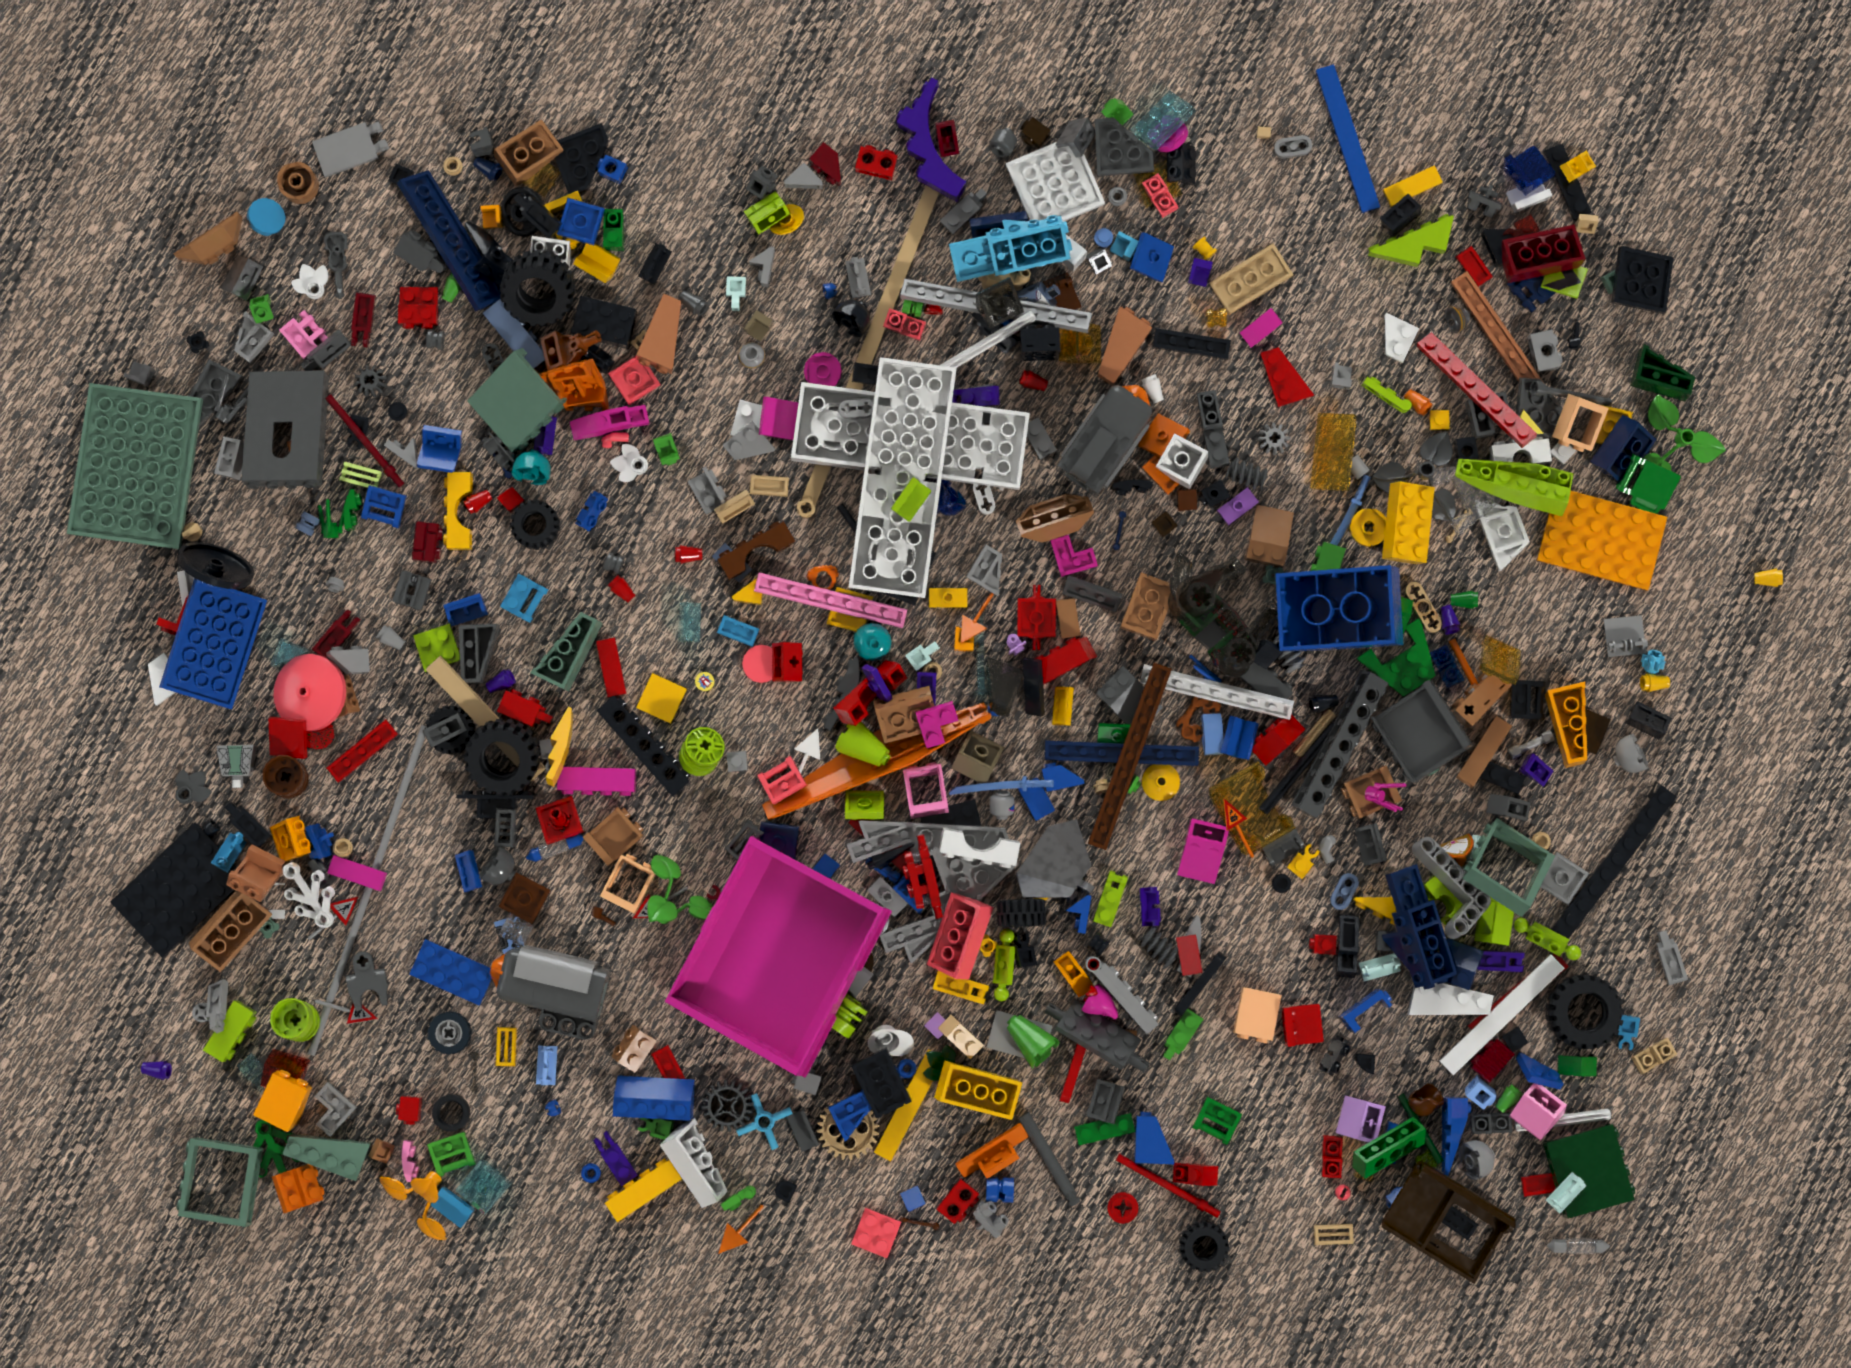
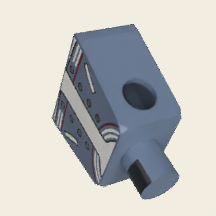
M1038 282L1015 292L1013 299L1056 306L1057 301L1055 297L1060 294V290L1055 284L1046 288L1042 282ZM1031 323L1030 325L1037 326L1038 324Z

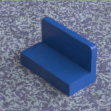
M1230 716L1220 753L1234 758L1249 760L1259 723Z
M1027 787V791L1017 788L1035 821L1055 811L1043 787Z

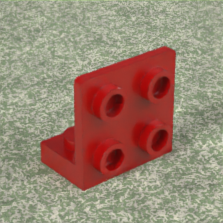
M1319 1004L1281 1007L1286 1047L1324 1042Z

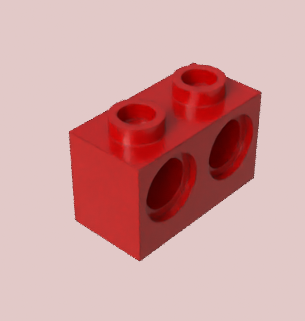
M861 146L855 172L892 181L898 155H895V152L891 150L879 151L874 146ZM871 156L873 161L871 163H864L863 158ZM888 160L891 162V166L884 168L881 166V163Z
M960 1178L936 1210L953 1224L957 1221L961 1223L967 1215L965 1212L969 1206L973 1208L978 1202L979 1198L977 1196L979 1192ZM964 1189L971 1192V1196L967 1200L960 1197V1192ZM956 1205L959 1211L957 1214L951 1215L947 1211L948 1207Z

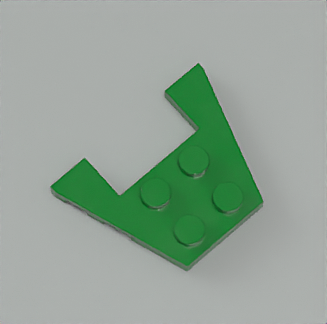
M1420 618L1407 625L1405 629L1415 645L1389 662L1382 665L1372 649L1356 658L1358 662L1363 664L1373 674L1388 682L1387 685L1402 697L1436 676Z

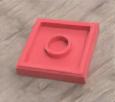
M636 356L608 373L628 405L636 402L661 385L650 367L641 365Z

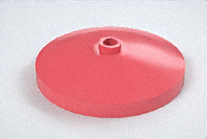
M304 654L293 658L284 665L276 678L273 693L275 707L281 718L306 720L307 731H316L327 727L339 716L346 699V683L341 670L333 661L324 656Z

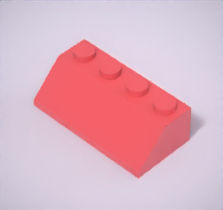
M951 892L927 965L955 979L969 980L994 907L979 900Z

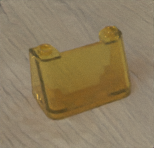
M1259 761L1209 788L1210 798L1225 825L1223 799L1247 818L1238 825L1252 852L1265 847L1296 829L1292 818L1286 814L1279 815L1275 807L1269 814H1264L1259 809L1268 797L1261 784V781L1265 779V770ZM1235 826L1229 829L1239 850L1243 854L1249 855Z

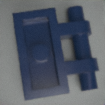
M1543 276L1521 280V283L1518 285L1515 282L1507 283L1511 289L1510 292L1516 295L1521 300V305L1531 313L1537 309L1532 302L1537 300L1542 305L1556 293L1541 288ZM1524 287H1526V289H1527V290L1531 293V295H1532V296H1530L1529 298H1528V297L1526 296V294L1521 290V289H1523Z

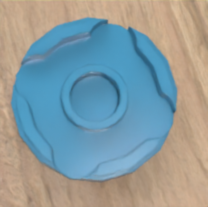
M268 198L258 199L251 204L247 211V220H249L251 228L258 234L270 236L278 233L285 224L284 210L274 200Z

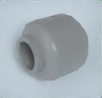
M995 791V794L990 797V813L999 820H1006L1008 816L1013 815L1015 811L1014 796L1009 791Z

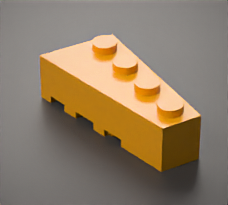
M1585 682L1548 690L1545 694V699L1564 766L1569 768L1584 764L1587 761Z

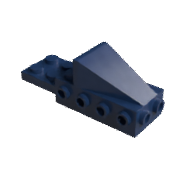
M1417 864L1386 874L1385 876L1397 911L1392 913L1397 930L1382 935L1383 940L1410 971L1415 988L1423 987L1426 990L1435 987V983L1447 982L1448 978L1457 975V971L1435 901H1428Z

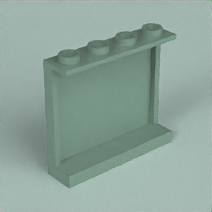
M523 348L514 350L467 400L511 452L524 450L529 445L528 441L531 438H535L541 432L539 429L542 426H546L552 421L551 416L554 413H559L564 408L563 404L568 400L566 397L560 399L524 358L528 353Z

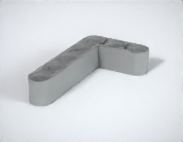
M1424 837L1413 844V854L1463 904L1445 926L1447 937L1456 939L1466 934L1490 906L1491 898L1462 879L1466 871L1434 839Z

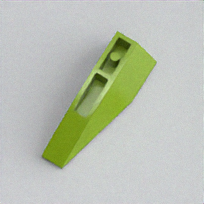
M1458 459L1455 471L1456 477L1491 495L1524 507L1558 516H1563L1568 505L1574 473L1535 463Z

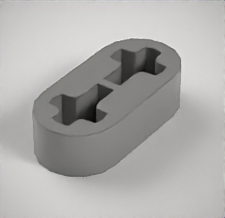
M869 399L845 400L840 403L838 411L844 419L868 418L872 416L874 403ZM864 404L872 407L868 413H865L864 410H858V408H863ZM845 405H849V408H856V410H851L849 414H845V411H842Z

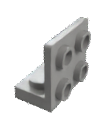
M705 466L702 468L704 472L689 480L688 483L705 514L708 515L715 508L725 503L727 496L721 485L719 487L716 486L715 483L718 480L712 469L707 470Z

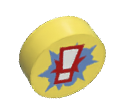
M708 672L699 673L695 679V684L701 691L711 690L715 683L714 677Z

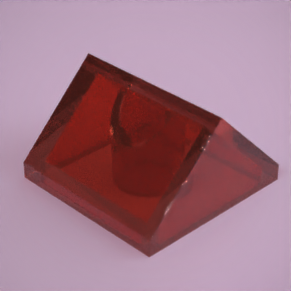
M273 1049L264 1063L260 1086L266 1087L272 1074L277 1070L287 1071L291 1074V1077L304 1080L310 1060Z

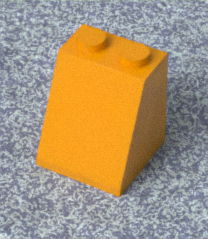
M277 1070L272 1074L253 1115L289 1132L298 1125L312 1087L303 1079L291 1077V1074L287 1071Z

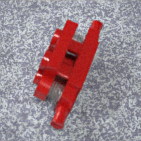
M924 834L916 836L919 852H916V855L915 853L913 855L911 851L904 853L905 865L902 866L906 880L909 879L910 884L906 886L910 899L914 898L916 909L924 908V904H931L935 913V919L943 917L940 894L928 845H926ZM924 873L923 880L925 882L919 884L917 875Z

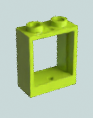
M1491 898L1490 906L1477 920L1474 941L1509 946L1514 912Z

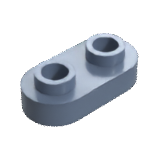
M1343 874L1339 878L1330 896V904L1333 908L1343 910L1350 904L1359 884L1354 874ZM1347 879L1352 882L1350 887L1345 885ZM1339 896L1343 898L1341 904L1336 902V898Z

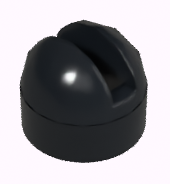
M209 819L203 826L204 833L209 836L215 835L221 830L218 825L217 827L213 826L216 823L212 819Z

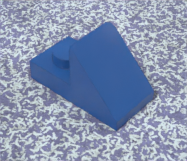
M1086 895L1065 910L1080 913V917H1076L1074 928L1078 929L1077 933H1086L1091 895Z

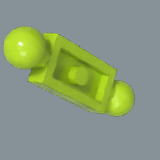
M1522 917L1514 921V929L1519 933L1527 932L1528 934L1525 939L1559 957L1565 952L1567 958L1573 961L1581 957V949L1578 946L1567 945L1568 938L1535 921L1532 926Z
M1008 928L1001 930L999 938L1002 945H996L993 983L998 984V987L994 991V997L1000 1002L1008 999L1009 991L1006 985H1012L1015 947L1010 946V943L1014 940L1015 935Z

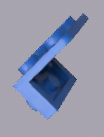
M424 425L422 429V447L417 460V467L449 473L454 472L462 447V430Z

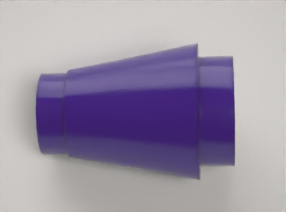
M1452 605L1441 607L1442 631L1445 632V635L1459 632L1461 625L1452 609Z
M509 669L506 671L502 670L486 683V687L490 693L513 687L516 680Z
M167 1061L143 1062L141 1073L160 1080L169 1079L172 1073V1065L167 1063Z

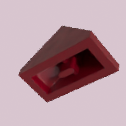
M954 120L935 123L941 157L960 154Z

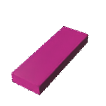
M333 855L327 872L328 874L378 891L382 890L387 876L386 872Z

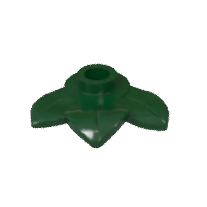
M945 1045L942 1052H927V1060L931 1067L927 1068L923 1074L930 1080L939 1081L944 1060L956 1063L954 1049Z

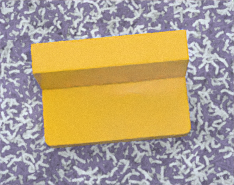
M585 244L582 253L575 258L573 264L600 281L607 283L613 277L620 258L597 244H594V246Z

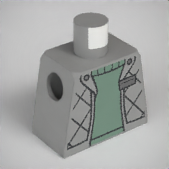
M256 745L217 746L221 775L223 777H231L232 788H243V777L253 775L257 751Z

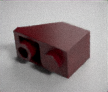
M823 142L809 158L810 168L817 174L823 173L826 176L825 180L831 185L836 184L840 186L841 176L838 153Z

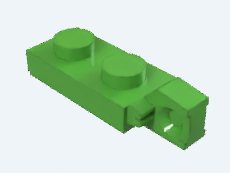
M1187 1009L1166 1039L1164 1045L1168 1048L1163 1057L1170 1060L1175 1053L1179 1055L1194 1035L1203 1018Z

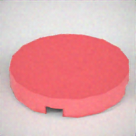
M757 645L750 648L744 655L742 662L745 674L754 682L766 683L771 681L772 648L766 645Z

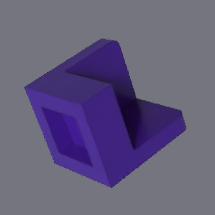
M1194 258L1188 283L1206 287L1213 262Z

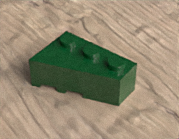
M1644 344L1638 352L1630 386L1685 402L1692 393L1695 377L1678 365H1673L1664 359V356L1656 354L1649 349V346Z

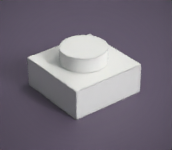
M1557 443L1551 449V455L1564 465L1577 450L1572 449L1573 447L1570 444L1567 447Z

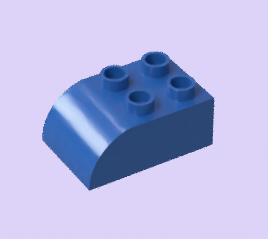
M1385 565L1275 573L1280 651H1318L1404 645L1400 573L1398 567Z

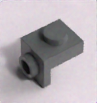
M317 859L308 862L307 864L313 872L320 870L324 873V880L320 882V889L328 884L326 880L330 878L325 872L327 870L326 865L322 860L318 861Z

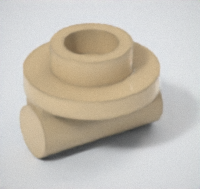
M191 522L184 526V531L181 535L184 539L195 542L201 538L202 528L198 523Z

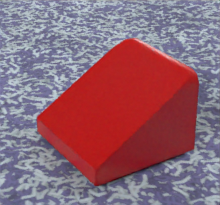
M513 487L497 497L510 513L525 501Z

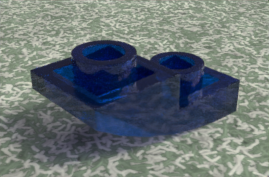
M1447 644L1430 652L1431 659L1447 689L1465 680Z

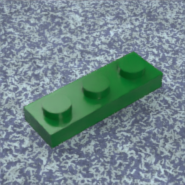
M1131 1113L1117 1116L1114 1125L1098 1120L1074 1126L1079 1146L1135 1132Z

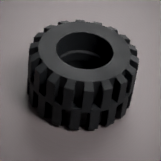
M528 500L525 504L521 503L519 508L516 507L514 515H511V532L515 539L528 549H545L547 545H552L554 543L553 540L559 536L558 531L561 528L559 526L560 519L554 509L545 502ZM533 514H540L546 520V527L541 534L531 536L525 531V521Z
M442 706L443 708H437L434 713L429 715L430 719L426 721L427 728L458 713L467 731L461 733L454 741H445L434 746L435 750L450 755L462 753L469 739L475 733L476 725L473 723L472 718L459 707Z
M1019 899L998 901V926L1029 927L1045 925V900Z
M1201 1220V1222H1193L1194 1224L1191 1226L1189 1224L1187 1229L1183 1230L1181 1233L1182 1237L1179 1239V1250L1185 1263L1193 1270H1198V1272H1211L1212 1269H1219L1218 1266L1220 1264L1223 1265L1225 1258H1228L1229 1245L1225 1233L1218 1225L1211 1221ZM1201 1236H1210L1215 1241V1250L1207 1257H1199L1193 1251L1195 1240Z

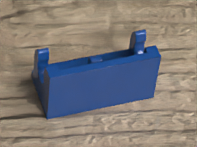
M480 593L443 605L451 626L488 615L483 596Z

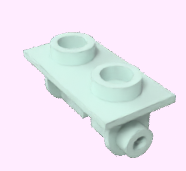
M1395 953L1359 963L1363 981L1401 971L1399 958L1397 959Z
M1571 1172L1546 1201L1560 1214L1586 1185L1580 1177Z

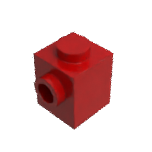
M401 1096L400 1104L396 1105L398 1120H403V1124L415 1125V1122L420 1121L422 1097Z

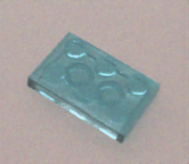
M1169 91L1130 131L1135 137L1156 151L1196 110L1191 104Z

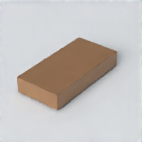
M1075 598L1056 601L1061 639L1081 636Z

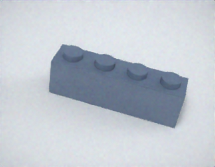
M499 299L483 312L484 316L512 351L523 348L528 353L524 358L537 371L546 364L542 346L539 347L536 344L537 338L532 331L527 332L524 329L526 324L519 322L520 319L517 317L513 318L510 315L511 311H506L504 303Z

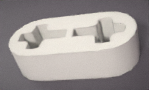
M973 484V492L979 511L984 515L993 513L995 501L990 486L984 489L985 495L982 496L981 491L976 490L978 484ZM984 498L987 499L988 504H992L989 511L981 507L984 505Z

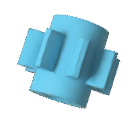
M1650 650L1647 655H1642V667L1651 674L1659 672V669L1664 670L1665 656L1660 651Z

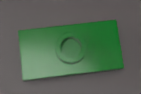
M1098 723L1097 743L1124 744L1130 724Z

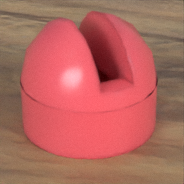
M1341 1184L1336 1187L1335 1195L1339 1200H1347L1351 1195L1350 1188ZM1344 1188H1346L1347 1190H1346V1192H1345L1343 1198L1340 1197V1195L1342 1194Z

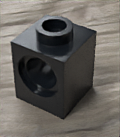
M1475 436L1459 438L1453 441L1457 462L1458 459H1479ZM1462 448H1468L1471 455L1469 457L1464 456Z

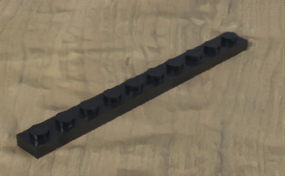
M1663 785L1659 786L1551 930L1568 939L1571 937L1677 798L1676 795Z

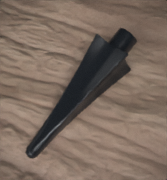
M911 842L900 848L872 856L873 861L867 863L870 870L874 868L883 869L899 855L914 847L915 843Z

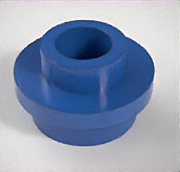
M903 1059L899 1062L897 1069L901 1077L911 1078L915 1075L917 1067L911 1059ZM905 1065H909L911 1067V1070L909 1072H905L903 1070V1067Z
M593 1163L585 1165L581 1171L583 1180L588 1183L596 1182L601 1175L600 1168ZM588 1170H594L595 1174L593 1177L588 1176Z

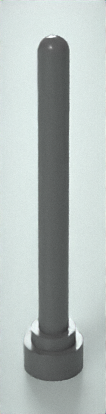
M1534 380L1530 385V394L1532 396L1541 397L1548 394L1567 398L1568 394L1596 404L1607 406L1612 404L1610 398L1547 387L1541 381Z

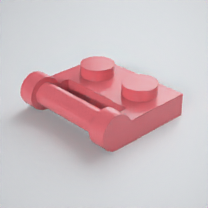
M791 756L771 770L757 775L774 805L807 786ZM790 767L792 771L769 784L768 780Z

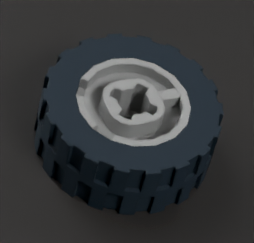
M452 1011L436 1016L430 1022L428 1029V1040H430L431 1046L436 1051L448 1055L464 1050L468 1046L472 1034L468 1019L462 1016V1014Z

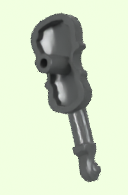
M330 232L324 238V249L330 253L328 267L334 271L335 287L337 290L335 296L338 299H342L345 296L342 292V271L347 268L346 256L344 255V251L348 249L347 236L341 232Z

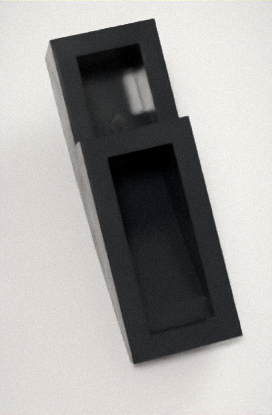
M1340 914L1335 977L1355 978L1357 974V954L1359 952V916Z

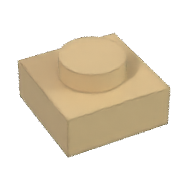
M1579 214L1576 223L1577 232L1594 234L1598 224V216Z

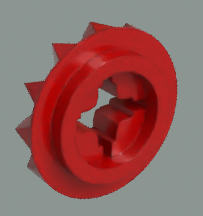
M1116 1193L1108 1202V1214L1117 1223H1129L1137 1216V1200L1129 1193ZM1124 1199L1125 1206L1131 1209L1125 1210L1123 1216H1121L1120 1209L1114 1207L1120 1206Z

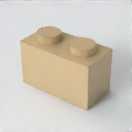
M952 1015L938 1027L970 1060L984 1046Z

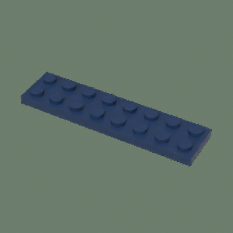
M427 170L400 179L397 185L475 312L492 306L501 299L500 286L474 268L482 256L430 171Z

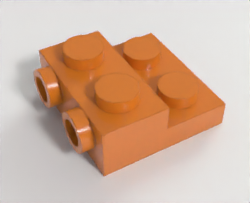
M306 1164L272 1176L283 1214L324 1200V1188L318 1184L316 1178L318 1177V1170L315 1166Z

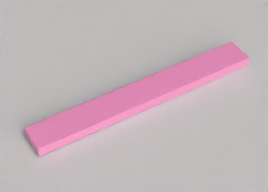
M758 573L754 592L903 628L907 609L763 573Z

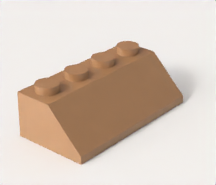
M236 890L189 942L190 948L221 972L272 916V913L261 902Z

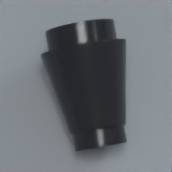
M1336 694L1313 695V697L1309 698V707L1312 713L1316 712L1319 714L1339 705Z

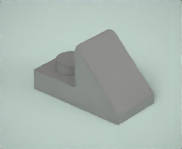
M772 246L749 261V265L763 267V270L759 269L758 281H760L763 287H769L775 255V247Z
M412 438L404 450V446L397 440L392 442L388 439L384 444L386 448L415 469H418V453L415 439Z

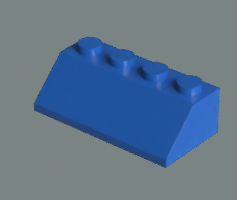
M618 1075L613 1099V1117L690 1121L693 1119L695 1079Z

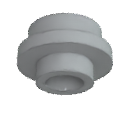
M1121 187L1112 188L1108 194L1109 202L1114 206L1123 205L1127 200L1126 191ZM1117 193L1121 195L1119 200L1114 198V195Z
M330 577L325 583L328 590L334 593H339V591H343L345 588L344 581L336 577Z

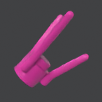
M1375 782L1374 786L1367 787L1365 799L1394 812L1397 810L1402 811V807L1384 800L1385 792L1381 788L1406 787V783L1380 784Z

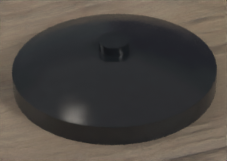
M202 542L187 543L180 548L177 555V562L186 573L212 586L226 589H241L249 586L254 577V569L246 559L221 546Z

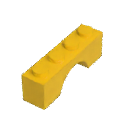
M448 472L447 477L444 478V487L447 489V496H444V507L447 508V515H444V526H447V534L443 536V543L448 550H472V531L462 526L459 522L457 509L461 500L473 493V474L471 472Z

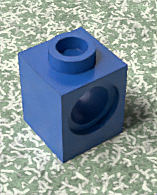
M605 155L604 159L601 158L597 165L600 176L617 184L621 183L628 169L626 163L608 155ZM610 165L616 166V170L612 173L606 171Z

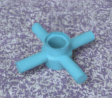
M755 1093L751 1095V1100L757 1113L754 1122L742 1126L736 1131L738 1136L755 1129L765 1132L771 1150L779 1147L772 1131L775 1121L793 1113L790 1107L774 1114L764 1111L758 1094ZM762 1116H766L770 1120V1124L766 1127L759 1124V1118Z

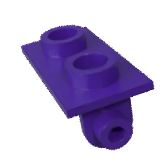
M551 416L552 421L539 429L541 432L535 437L533 450H537L541 454L552 455L557 417Z
M1157 887L1140 888L1142 927L1159 926V922H1161L1160 908H1155V904H1160L1159 891H1157Z

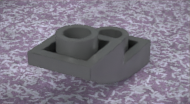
M1511 1113L1471 1114L1472 1134L1512 1133V1118L1509 1117Z

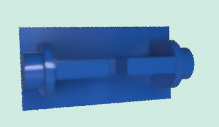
M596 491L593 494L590 493L584 504L589 509L588 511L583 508L575 519L577 520L575 524L590 532L591 528L596 525L599 514L606 508L608 498Z

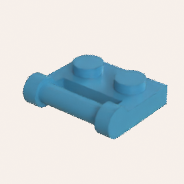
M518 573L500 607L531 623L532 615L543 595L547 594L548 589ZM534 588L538 591L524 614L521 612V609Z

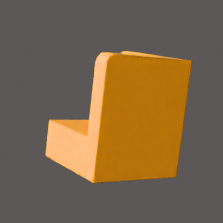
M500 205L480 206L483 229L503 228Z
M956 627L954 651L973 652L974 637L961 644V628Z

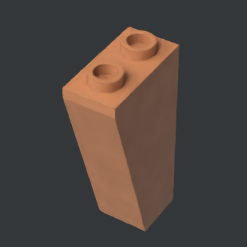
M663 294L636 354V359L639 360L641 365L646 367L651 365L662 374H672L681 310L680 300Z
M1120 307L1097 375L1111 386H1114L1152 330L1149 321L1144 318H1137L1134 316L1135 312L1128 307Z

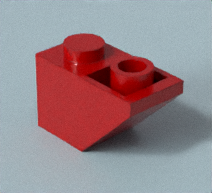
M1174 1163L1173 1182L1199 1186H1217L1218 1166Z

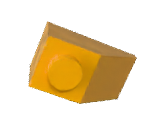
M1069 951L1054 961V964L1078 997L1088 992L1090 985L1094 986Z

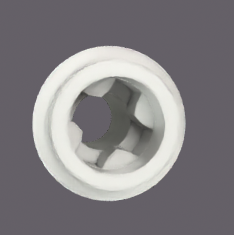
M1156 374L1142 379V387L1152 399L1153 404L1164 400L1160 380Z

